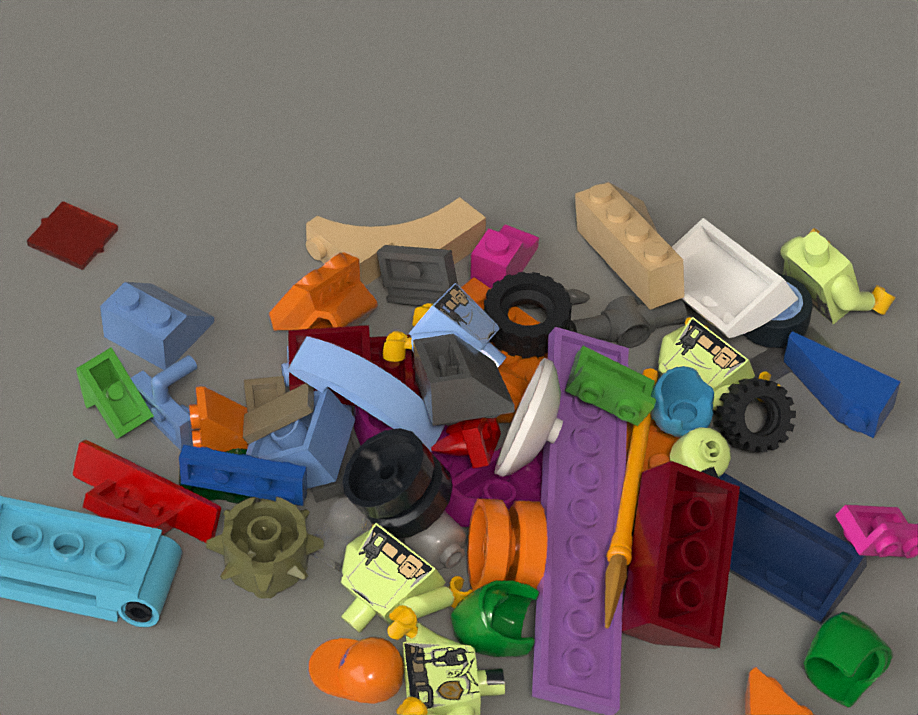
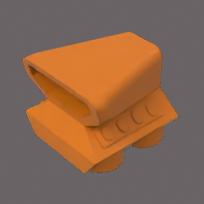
M343 252L335 255L322 267L314 269L293 285L269 312L274 331L358 326L377 308L378 303L360 281L359 258Z

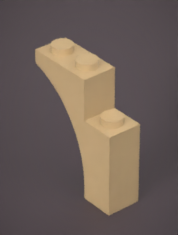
M460 197L430 215L396 225L354 226L316 216L306 223V248L315 260H321L324 264L335 255L343 252L359 258L360 281L366 286L381 276L377 251L384 245L452 250L453 261L456 264L472 253L484 236L486 217Z

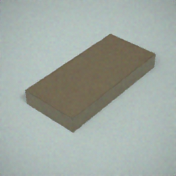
M305 383L244 414L243 439L250 444L313 413L314 388Z

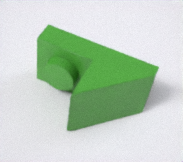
M112 347L76 368L86 408L96 405L116 439L153 417L152 412Z

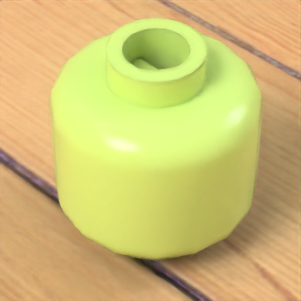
M699 427L689 431L674 443L670 452V461L700 472L709 467H714L718 477L727 470L731 460L730 447L726 439L718 431L711 428Z

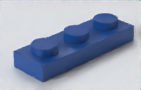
M183 445L179 455L181 484L276 501V497H280L292 504L304 505L307 496V470L305 466Z

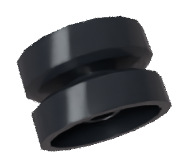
M401 428L384 430L365 441L349 460L343 477L344 492L349 500L373 525L375 523L379 524L397 539L412 537L428 529L441 517L450 502L453 489L450 472L412 431Z

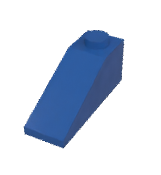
M792 331L789 335L784 363L838 422L856 432H861L874 438L894 407L901 381Z

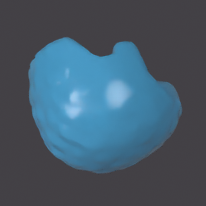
M681 366L669 369L666 373H663L654 385L651 397L656 399V404L650 415L657 426L665 433L679 438L696 428H708L713 417V388L701 379L699 373L694 368Z

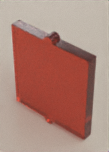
M62 201L47 218L41 219V225L27 239V246L80 270H84L98 253L104 252V246L118 231V225Z

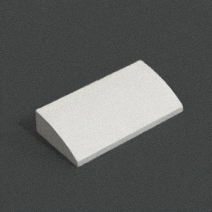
M704 218L672 246L683 259L685 297L681 299L728 338L745 334L764 325L798 300V297L781 276Z

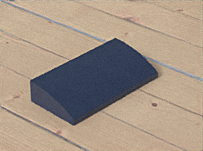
M723 473L719 479L740 487L730 572L821 625L844 599L866 568V556L859 555L855 547L728 474Z

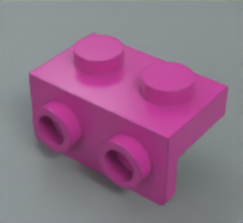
M845 505L835 515L844 529L845 538L855 547L859 555L906 558L918 556V524H908L899 507Z

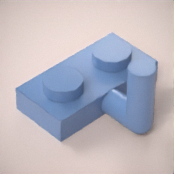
M190 355L174 363L153 378L144 370L131 377V380L153 414V417L149 420L180 451L183 445H193L192 430L194 429L191 428L190 410L183 404L179 406L170 397L168 387L197 369V364Z

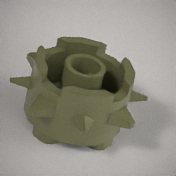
M252 497L235 505L231 510L226 509L223 512L225 519L222 534L206 542L207 549L224 555L225 569L220 575L221 579L231 578L237 586L248 592H253L258 598H272L277 592H282L296 584L299 579H306L308 577L306 573L308 569V554L324 548V540L308 534L306 531L305 519L310 512L307 509L300 511L296 505L280 497H276V502L267 499L256 502L255 497Z

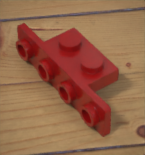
M89 440L79 443L73 476L95 487L85 493L83 508L97 514L99 517L161 529L162 535L175 527L205 543L207 540L215 537L221 513L220 505Z

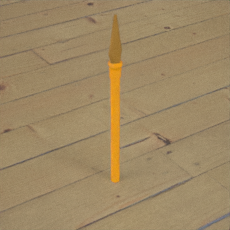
M647 368L643 371L642 375L654 380L655 385L658 381V372L652 368ZM650 413L638 426L633 425L615 533L612 535L607 552L609 564L605 578V628H609L627 578V565L632 560V530L651 423Z

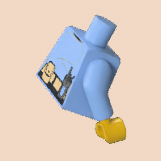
M456 283L434 304L426 303L415 308L412 321L414 328L408 333L412 337L407 338V335L403 332L393 331L387 336L383 347V358L388 361L398 362L405 359L406 349H412L414 353L413 340L455 334L495 361L497 367L507 358L489 342L499 330L498 325Z

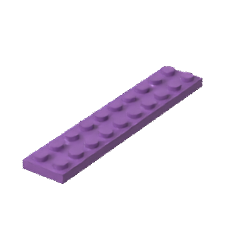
M554 327L548 336L547 359L553 361L557 369L561 398L556 418L563 420V425L554 444L546 441L543 446L541 504L544 508L547 522V558L544 576L537 586L539 596L536 600L532 697L604 715H614L620 710L623 589L609 628H605V578L609 564L607 552L612 535L615 533L626 471L627 421H623L616 415L593 404L584 402L579 397L566 392L565 389L576 353L582 346L628 367L629 348Z

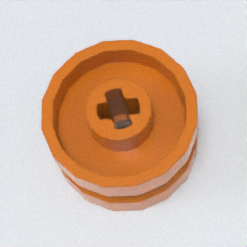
M477 499L470 518L467 546L468 575L472 590L475 591L477 588L493 581H516L530 585L537 590V586L544 576L547 558V522L541 502L515 501L508 511L503 500Z

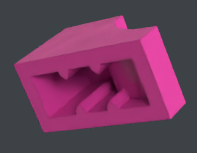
M506 224L499 232L488 228L471 253L470 280L475 277L492 289L493 284L497 280L504 279V276L522 272L538 249L539 237Z

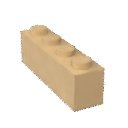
M610 182L594 185L590 189L575 193L577 231L650 310L685 297L683 259L658 234L644 201Z

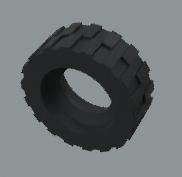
M518 272L515 275H506L500 281L497 280L493 284L492 289L487 291L486 300H484V311L499 327L497 333L490 339V343L493 342L497 349L503 350L508 355L514 357L515 355L522 356V358L545 356L548 353V336L554 327L570 331L572 303H570L569 293L565 292L564 286L561 283L555 282L554 278L542 276L536 272ZM530 304L543 308L547 313V318L543 323L537 325H521L509 319L508 311L511 307Z

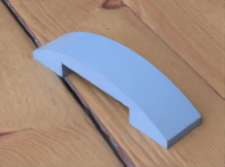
M307 336L287 369L288 372L321 393L327 387L331 388L393 429L401 428L412 431L430 451L445 426L444 424L433 426L423 399L397 378L370 361L334 344Z

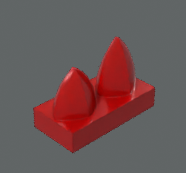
M497 417L465 420L450 425L446 429V433L449 435L436 442L431 447V451L450 456H469L473 469L489 466L501 435Z

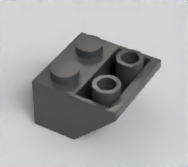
M455 334L413 340L416 384L433 426L440 424L453 425L460 421L483 417L495 418L501 414L515 412L514 403L495 361Z

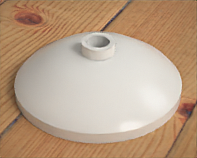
M543 358L538 365L510 424L494 472L499 476L504 477L513 474L530 463L541 451L546 441L554 444L559 435L563 420L556 417L560 407L561 390L557 369L553 361Z

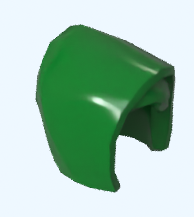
M493 581L477 588L467 595L451 613L454 636L460 644L470 645L475 649L476 653L491 657L526 656L534 645V638L521 637L522 627L527 609L533 599H538L539 591L530 585L516 581Z
M843 611L828 618L820 627L807 652L804 668L808 678L819 691L833 701L846 707H851L888 669L893 653L891 648L873 628L856 615Z

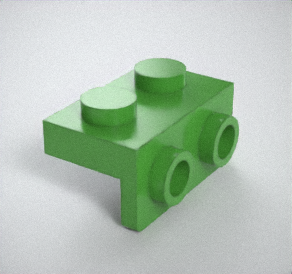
M582 346L576 353L565 389L566 392L636 426L646 418L656 404V399L651 397L655 383L654 380L585 346Z

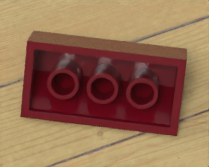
M669 461L642 472L632 541V560L629 564L622 613L623 634L656 645L706 649L720 648L739 486L674 461Z

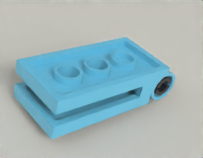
M0 496L1 598L117 622L120 616L127 623L137 627H151L158 622L182 557L181 547L171 538L163 536L161 529Z

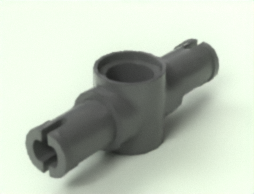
M621 296L611 301L606 306L605 311L601 312V315L571 320L570 331L599 340L606 339L608 342L618 340L621 346L634 348L644 343L651 333L659 327L685 323L687 311L682 299L650 310L644 303L638 304L637 300L632 296Z

